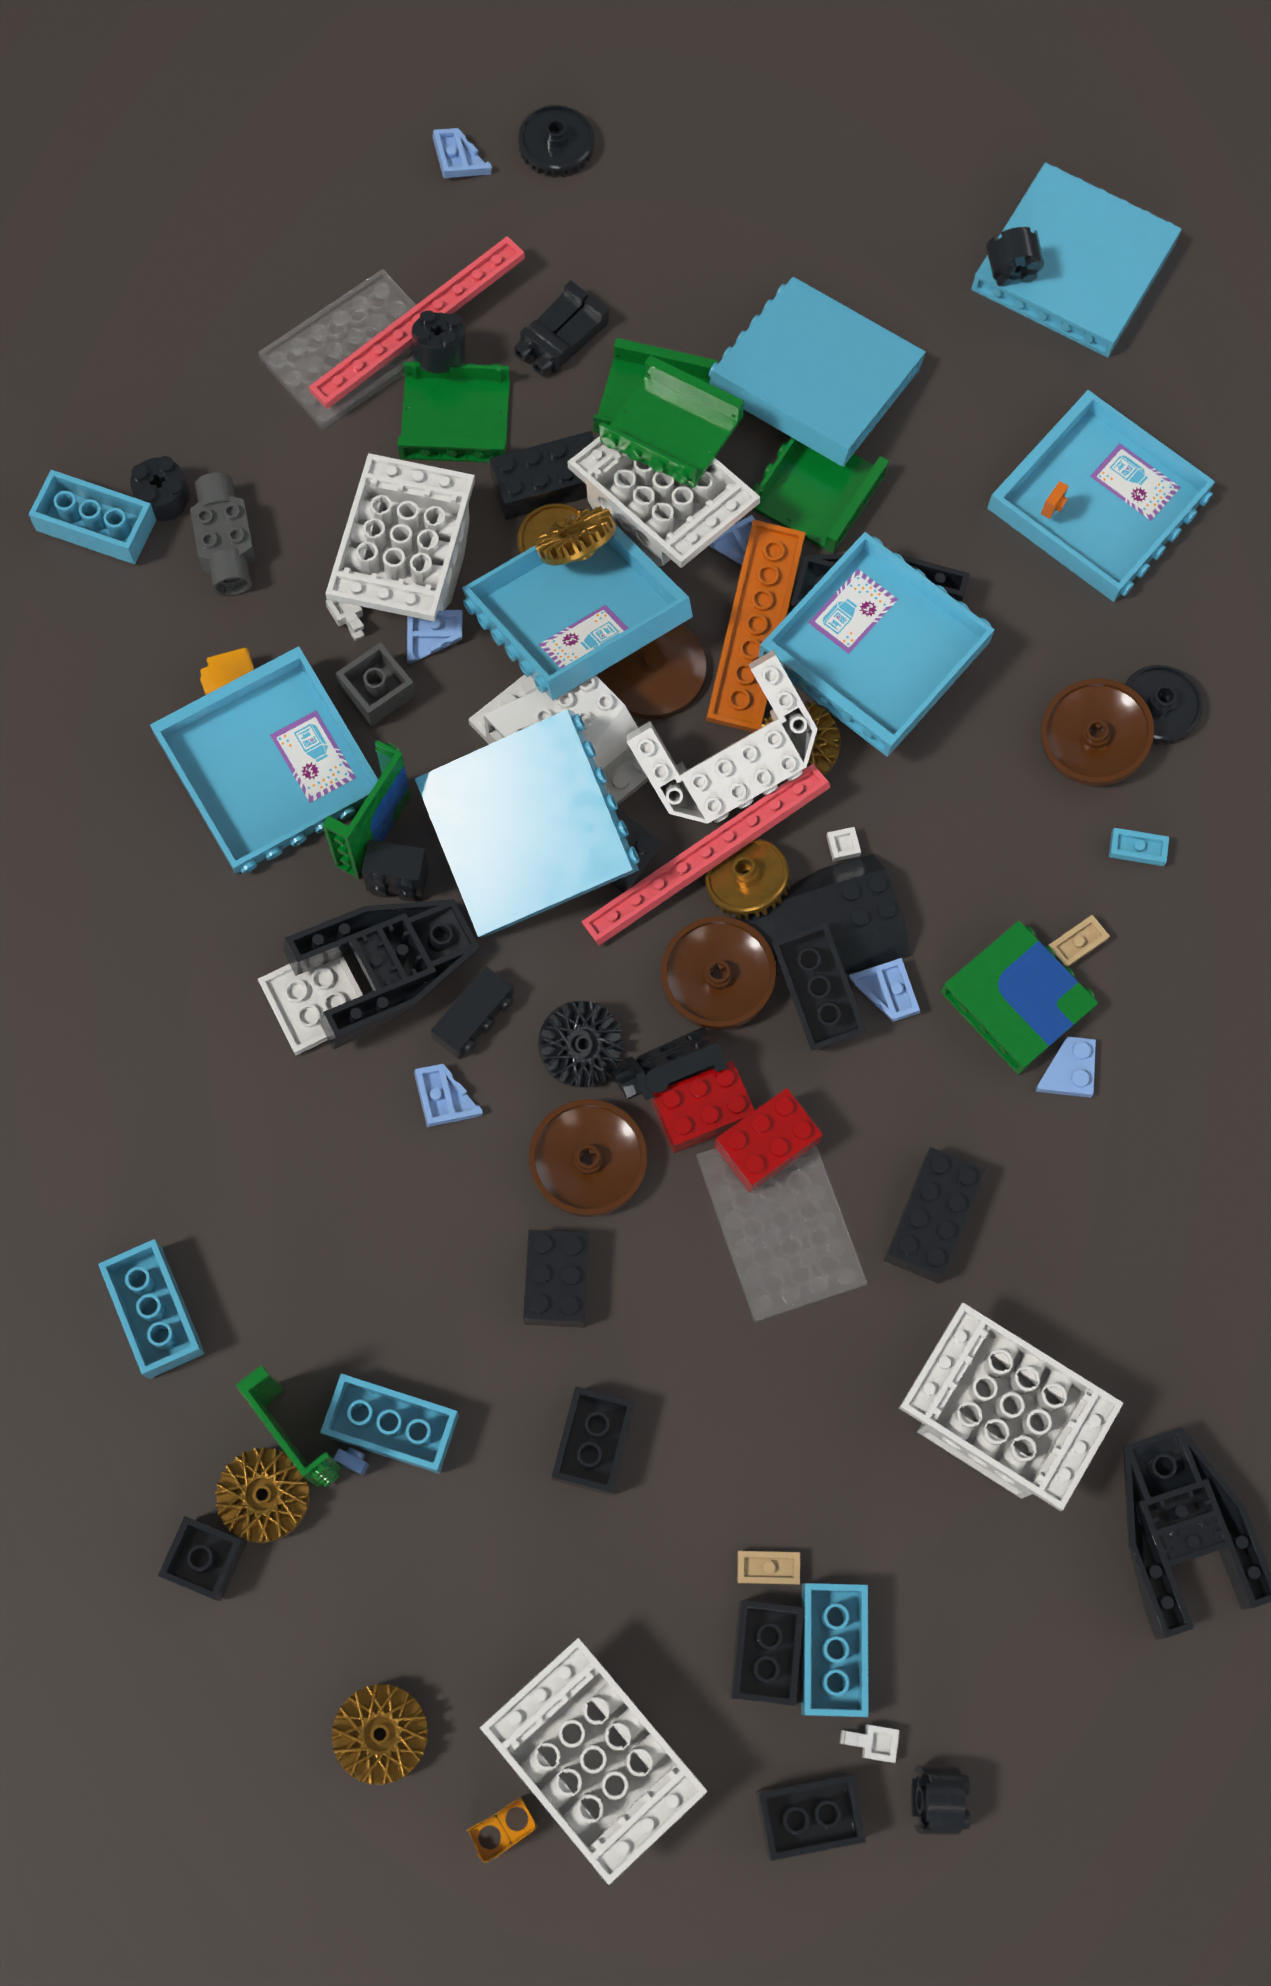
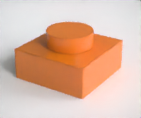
M1061 481L1058 482L1046 499L1041 515L1050 519L1055 511L1059 513L1062 511L1068 501V498L1065 497L1068 485Z

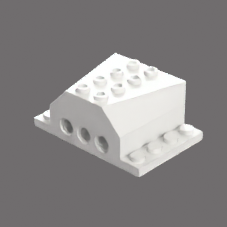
M600 436L568 461V469L587 484V500L592 509L594 510L595 507L598 508L600 506L603 510L605 508L609 509L616 525L657 566H663L671 559L682 568L760 503V496L716 458H714L694 488L687 484L678 483L674 478L662 472H656L650 466L640 461H634L616 449L606 447L600 442Z
M368 453L325 593L326 599L435 622L437 612L444 611L452 601L463 563L470 520L468 504L475 483V475Z
M523 675L468 719L469 724L490 745L566 709L574 711L575 714L579 713L583 719L585 729L582 731L586 741L590 740L594 746L596 756L593 758L597 767L600 766L603 769L607 779L604 785L608 794L611 793L614 796L617 806L649 781L626 742V735L638 727L623 702L596 675L555 700H552L546 692L541 693L531 676L526 677Z
M962 1303L899 1409L922 1423L917 1433L1022 1499L1034 1494L1059 1511H1062L1120 1411L1123 1402L965 1303Z
M579 1638L480 1727L608 1885L708 1792Z

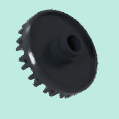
M562 105L541 107L529 114L521 124L519 130V151H521V157L524 158L525 164L529 161L530 168H536L537 174L540 169H543L545 176H548L551 172L552 178L555 177V172H561L562 177H564L565 173L570 176L571 169L576 168L578 172L580 168L585 167V160L590 161V157H592L594 148L592 126L583 114L573 108Z
M1166 665L1147 666L1132 674L1125 683L1126 686L1136 691L1150 709L1154 723V745H1158L1160 741H1165V745H1168L1169 742L1175 744L1179 738L1183 740L1197 725L1203 709L1202 696L1196 683L1181 670Z
M592 1001L565 1003L554 1009L541 1027L538 1040L541 1061L547 1072L564 1085L571 1087L596 1086L597 1083L605 1082L606 1078H610L612 1076L610 1073L619 1068L617 1062L622 1061V1059H619L620 1052L625 1051V1048L621 1047L625 1040H621L620 1037L623 1029H618L620 1023L612 1018L615 1015L608 1013L609 1009L599 1006V1003H592ZM579 1040H581V1048L578 1047Z

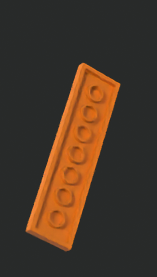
M753 519L706 721L752 733L761 728L767 697L752 673L749 664L759 658L760 644L787 616L805 532Z

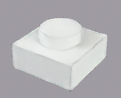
M855 827L827 832L826 838L833 862L861 855Z

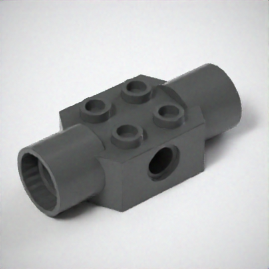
M208 473L196 480L195 488L198 503L190 508L198 557L203 572L211 574L214 592L222 596H236L245 593L251 588L249 568L257 563L249 517L244 499L235 496L232 478L225 473Z

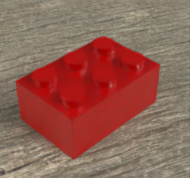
M733 1061L726 1063L727 1069L716 1072L714 1069H710L667 1086L662 1092H652L654 1097L651 1098V1103L673 1154L723 1134L755 1111Z
M786 1088L718 1136L714 1147L750 1193L816 1146L823 1134L788 1088Z

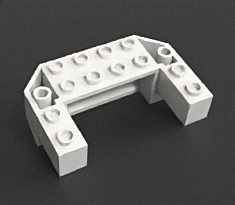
M774 650L749 664L752 673L773 708L770 711L773 721L687 770L683 762L675 764L651 721L626 735V742L669 814L707 824L713 820L715 823L720 822L729 816V811L736 807L742 809L750 805L754 801L753 798L761 793L767 795L778 788V783L785 779L788 781L796 779L803 773L802 770L807 767L817 727Z

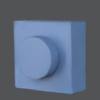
M351 1447L348 1448L347 1452L339 1448L334 1457L337 1463L364 1476L369 1466L367 1462L363 1461L365 1455Z

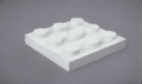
M344 957L295 976L290 964L258 978L295 1056L328 1040L321 1027L324 1011L363 996Z

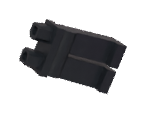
M570 280L564 286V292L537 320H534L528 328L525 327L520 331L521 340L514 347L515 356L522 362H525L531 355L536 358L533 361V369L540 376H544L549 371H553L556 374L561 369L560 365L567 362L608 325L609 308L593 296L588 298V293Z
M702 1027L641 1054L636 1060L633 1057L625 1059L627 1067L613 1074L619 1089L623 1091L627 1100L640 1094L645 1100H649L654 1097L652 1092H662L671 1082L710 1066L716 1072L727 1069V1065L718 1042Z

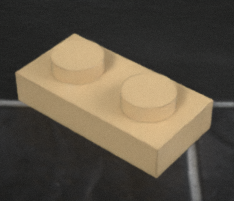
M1091 915L1053 941L1048 947L1053 950L1056 959L1063 966L1070 967L1106 942L1110 936L1096 918Z
M737 1551V1583L800 1585V1552Z

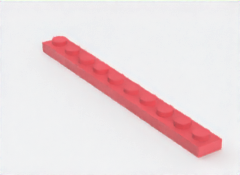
M508 236L311 384L309 386L310 393L326 409H329L412 345V326L420 318V314L423 311L431 310L434 313L453 314L525 259V252Z
M811 764L802 771L803 773L799 777L786 781L776 790L761 798L581 921L596 944L600 946L830 788L829 781L814 764Z

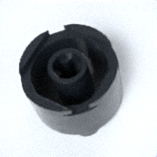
M1030 227L1011 228L1001 232L1002 237L996 241L994 237L988 241L986 245L993 279L996 280L998 286H1006L1012 280L1022 279L1023 282H1031L1038 277L1037 272L1044 266V259L1036 230L1033 233Z
M426 310L414 322L412 326L413 358L415 362L420 363V367L423 370L431 373L450 372V367L457 365L458 368L464 363L466 359L465 327L461 316L458 314L434 313L431 310Z
M168 456L151 458L132 468L130 485L133 495L136 499L151 503L157 521L173 520L184 512L187 502L189 504L190 492L182 469L172 458Z
M917 1766L915 1772H919V1777L912 1778L911 1783L912 1817H918L920 1825H914L916 1831L919 1834L959 1835L962 1830H968L970 1827V1813L966 1809L965 1797L970 1792L968 1775H962L958 1767Z

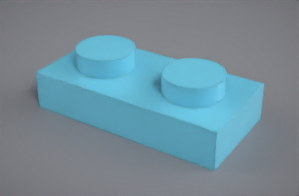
M1113 828L1108 857L1164 866L1167 863L1169 837Z

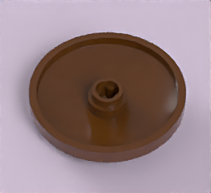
M680 624L598 673V678L623 702L631 716L648 720L664 719L684 711L699 696L705 682L706 657L697 637L688 628Z
M1102 678L1082 680L1060 691L1048 705L1041 726L1043 750L1051 765L1066 778L1090 786L1114 784L1135 773L1147 759L1154 737L1152 714L1142 697L1123 683Z
M729 917L703 918L685 926L668 944L661 965L662 986L673 1009L690 1023L707 1029L722 1030L735 1028L755 1018L769 1002L775 986L776 963L767 941L747 923Z
M592 1099L572 1101L553 1110L537 1127L529 1149L531 1176L541 1195L557 1209L580 1217L605 1215L625 1205L639 1189L647 1165L645 1140L635 1121L617 1106Z

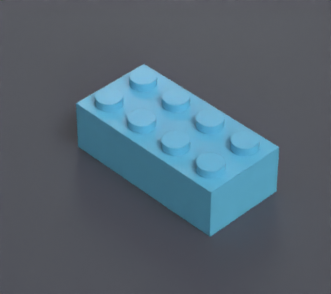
M50 470L28 514L35 530L134 565L157 520L151 503L54 470Z
M155 1239L98 1264L143 1376L151 1379L205 1354L162 1246Z
M341 1374L320 1433L324 1437L440 1474L459 1413L447 1407Z
M802 1584L804 1615L801 1638V1715L868 1717V1585Z

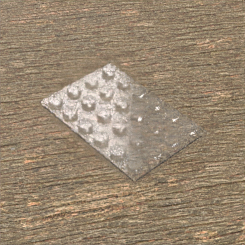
M382 269L259 351V359L323 430L405 374L404 362L415 361L413 358V345L329 409H326L310 393L309 386L416 306V304Z
M817 1146L811 1148L750 1193L716 1148L696 1154L699 1168L754 1323L867 1285Z

